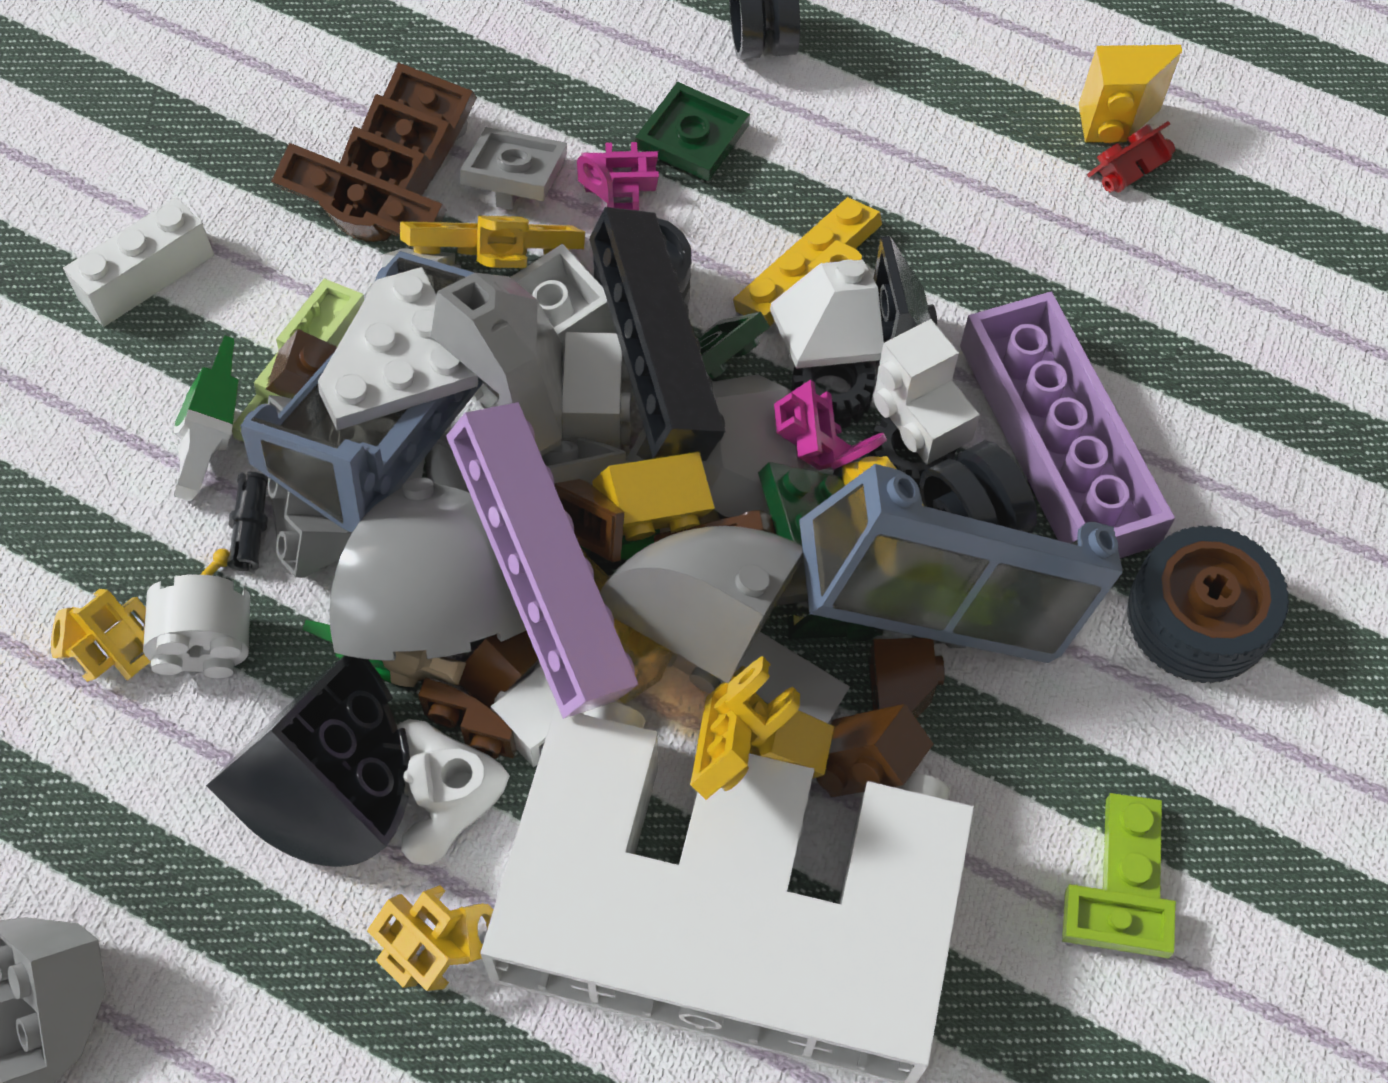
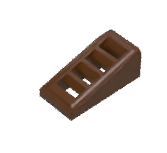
M582 479L554 483L563 508L573 521L574 534L579 545L611 562L621 561L624 511L592 484Z

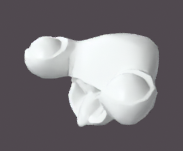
M408 719L397 725L398 729L405 728L410 751L408 770L404 772L403 778L409 783L417 805L429 812V818L413 824L402 835L401 851L411 863L430 865L442 859L459 834L482 817L497 802L506 788L510 775L499 762L489 755L443 734L425 721Z

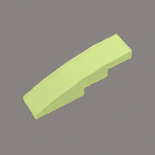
M324 278L277 337L278 350L297 329L338 347L364 302V294ZM277 354L255 380L256 395L233 424L232 433L233 437L237 440L244 442L240 425L247 414L254 411L261 404H268L269 395L279 396L266 390Z

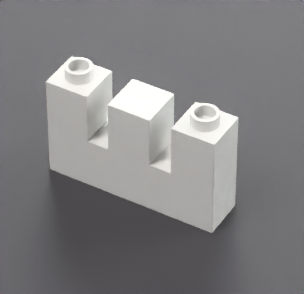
M613 702L583 712V714L579 713L564 719L559 708H555L480 953L489 980L892 1083H917L929 1064L974 806L949 801L950 788L941 780L921 773L913 772L905 785L890 787L867 781L856 817L839 903L837 904L787 891L814 768L749 753L748 772L735 787L728 791L720 788L707 800L697 792L679 865L635 855L658 771V732L644 729L645 719L643 715L635 709L618 702Z

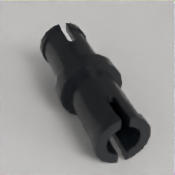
M249 471L247 472V480L245 473L242 472L238 475L235 510L229 514L228 525L233 530L227 565L238 571H249V569L254 571L259 568L261 534L267 529L268 517L264 514L268 477L262 473Z

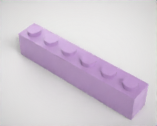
M519 402L465 412L446 437L563 719L616 702L639 685L635 677L634 665L630 656L623 649L614 627L612 612L604 604L594 581L592 565L583 555L574 534L573 521L564 510L554 487L553 474L543 461L535 442V433L532 425L526 420Z

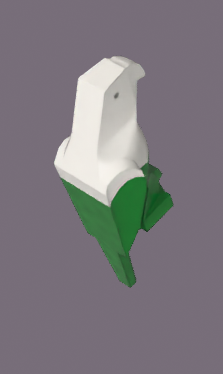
M224 335L212 368L203 366L186 394L185 401L175 421L173 431L181 439L179 446L180 470L173 495L186 501H191L200 492L209 462L217 451H227L229 439L232 435L239 383L238 378L231 376L234 338Z

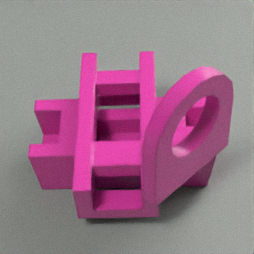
M631 142V151L612 152V143H605L606 153H581L577 160L578 181L584 185L586 193H595L607 203V207L639 211V191H656L659 171H656L658 152H638L637 142ZM631 167V172H613V168ZM614 197H632V202L614 203Z
M811 379L774 403L777 434L797 446L798 457L819 471L830 467L834 470L873 451L887 440L884 433H879L851 446L837 437L836 434L842 433L841 426L834 422L832 396L828 391L820 396L816 394L815 382Z

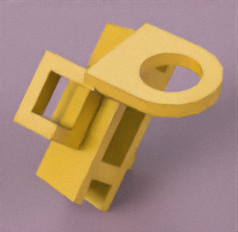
M99 589L93 593L96 597L84 607L59 610L55 616L51 634L52 657L55 659L74 657L85 669L86 673L82 677L87 682L98 678L112 665L128 681L151 662L143 652L146 607L138 597H132L121 606L109 590ZM132 611H134L138 618L143 622L144 626H142L139 623V621L134 617V615L131 613ZM94 641H96L99 644V646L104 650L107 656H105L102 653V651L97 647ZM141 653H143L140 657H138L135 661H133V662L130 664V662H131L132 660H134L137 656H139Z
M441 885L423 891L414 905L402 894L396 895L387 900L367 930L384 948L376 961L403 988L414 987L419 983L426 991L445 989L449 982L443 977V974L450 965L468 964L469 962L482 959L480 953L483 944L478 936V922L482 916L488 930L493 908L489 904L481 903L466 907L461 906L450 911L440 901V898L446 891ZM394 916L396 920L391 926L389 921ZM427 918L436 926L434 930L425 923ZM423 944L425 948L418 956L416 953Z

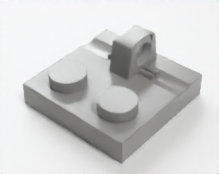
M485 127L460 169V185L494 191L496 207L509 210L513 209V204L519 197L544 201L567 158V143Z

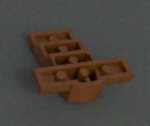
M398 62L384 95L375 94L361 129L353 127L340 163L289 142L271 182L282 190L319 204L341 231L352 238L363 241H386L391 234L400 237V221L442 222L447 211L445 206L422 195L455 143L477 96L472 90Z

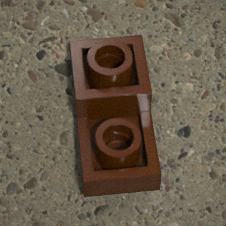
M425 677L418 696L424 715L428 716L429 720L448 728H454L457 724H460L466 745L489 755L493 759H497L499 755L514 759L517 749L513 731L496 713L472 696L447 684Z

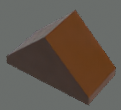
M527 630L504 641H500L497 634L487 637L465 661L466 665L459 684L473 698L490 709L501 691L506 692L539 661Z

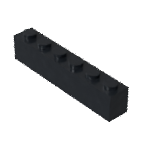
M605 207L589 241L653 459L699 452L701 460L706 461L726 432L725 420L719 412L713 394L712 380L707 375L703 363L700 342L695 338L689 319L688 305L683 300L677 282V271L672 266L666 248V237L661 232L656 213Z

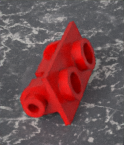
M1167 121L1154 130L1150 124H1147L1127 138L1130 145L1122 149L1119 143L1113 145L1096 157L1100 165L1090 171L1087 176L1091 177L1100 172L1103 177L1102 185L1106 191L1121 192L1144 176L1136 162L1139 163L1145 174H1148L1163 163H1167L1175 152V146L1170 139L1164 138L1161 131L1168 127L1170 122Z

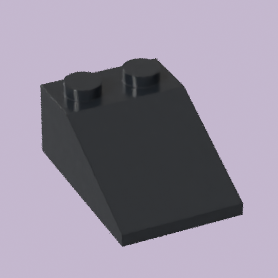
M890 236L881 237L873 279L879 292L883 340L885 343L930 319L937 326V313L933 304L928 305L924 287ZM876 360L877 369L879 367L880 360Z

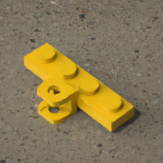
M847 197L733 298L735 311L741 315L761 312L769 326H771L775 322L770 311L771 303L820 263L862 260V255L856 248L882 225L880 211Z
M478 216V223L400 221V240L409 246H413V252L419 254H440L441 247H458V253L477 255V262L493 268H526L528 257L525 255H527L528 248L543 249V254H547L561 244L569 251L570 249H584L585 231L572 225L529 224V220L523 217Z
M763 656L755 660L747 668L744 665L741 666L729 683L723 682L706 697L690 783L705 800L710 798L720 788L724 791L732 789L744 778L749 769L748 760L752 731L764 742L800 708V693L793 686L783 691L768 705L756 693L770 677L768 671L771 664Z

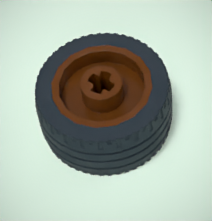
M1203 525L1189 527V529L1184 528L1179 532L1176 531L1162 540L1149 553L1133 581L1127 605L1128 623L1131 626L1130 631L1134 635L1133 638L1137 641L1138 647L1143 650V653L1150 658L1151 662H1154L1160 669H1164L1165 672L1171 673L1175 677L1201 683L1223 682L1237 677L1259 662L1277 639L1288 613L1289 593L1280 567L1277 566V562L1271 558V555L1261 545L1259 546L1256 541L1249 539L1246 535H1241L1237 531L1234 532L1231 529H1223L1218 526L1204 527Z

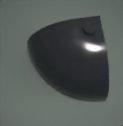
M342 655L268 723L206 786L253 833L283 853L299 860L322 866L342 867L359 864L387 847L403 819L409 798L408 795L404 794L405 780L403 778L404 772L408 770L410 760L405 728H397L394 716L388 705V702L393 697L369 659Z

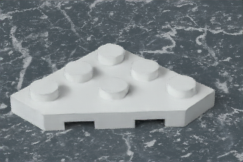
M422 267L375 281L318 380L319 394L337 431L478 386V376L431 337L437 295Z

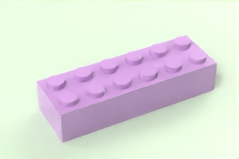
M1052 291L968 315L960 348L1058 541L1076 544L1079 528L1087 522H1097L1114 527L1120 558L1156 547L1164 540L1175 517Z

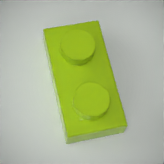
M1110 793L1107 797L1105 804L1104 890L1160 898L1162 800Z
M1069 884L1065 889L1062 942L1169 959L1174 954L1176 901Z

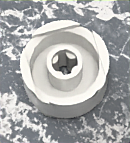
M211 575L174 577V586L160 589L161 581L153 584L148 589L146 597L143 646L144 655L151 661V670L160 675H175L181 671L203 672L205 676L216 679L232 676L234 674V666L243 662L249 653V592L244 588L241 595L234 591L233 581Z

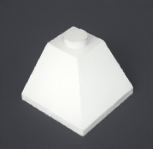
M864 260L820 263L771 303V314L796 368L881 359L884 340L879 292Z

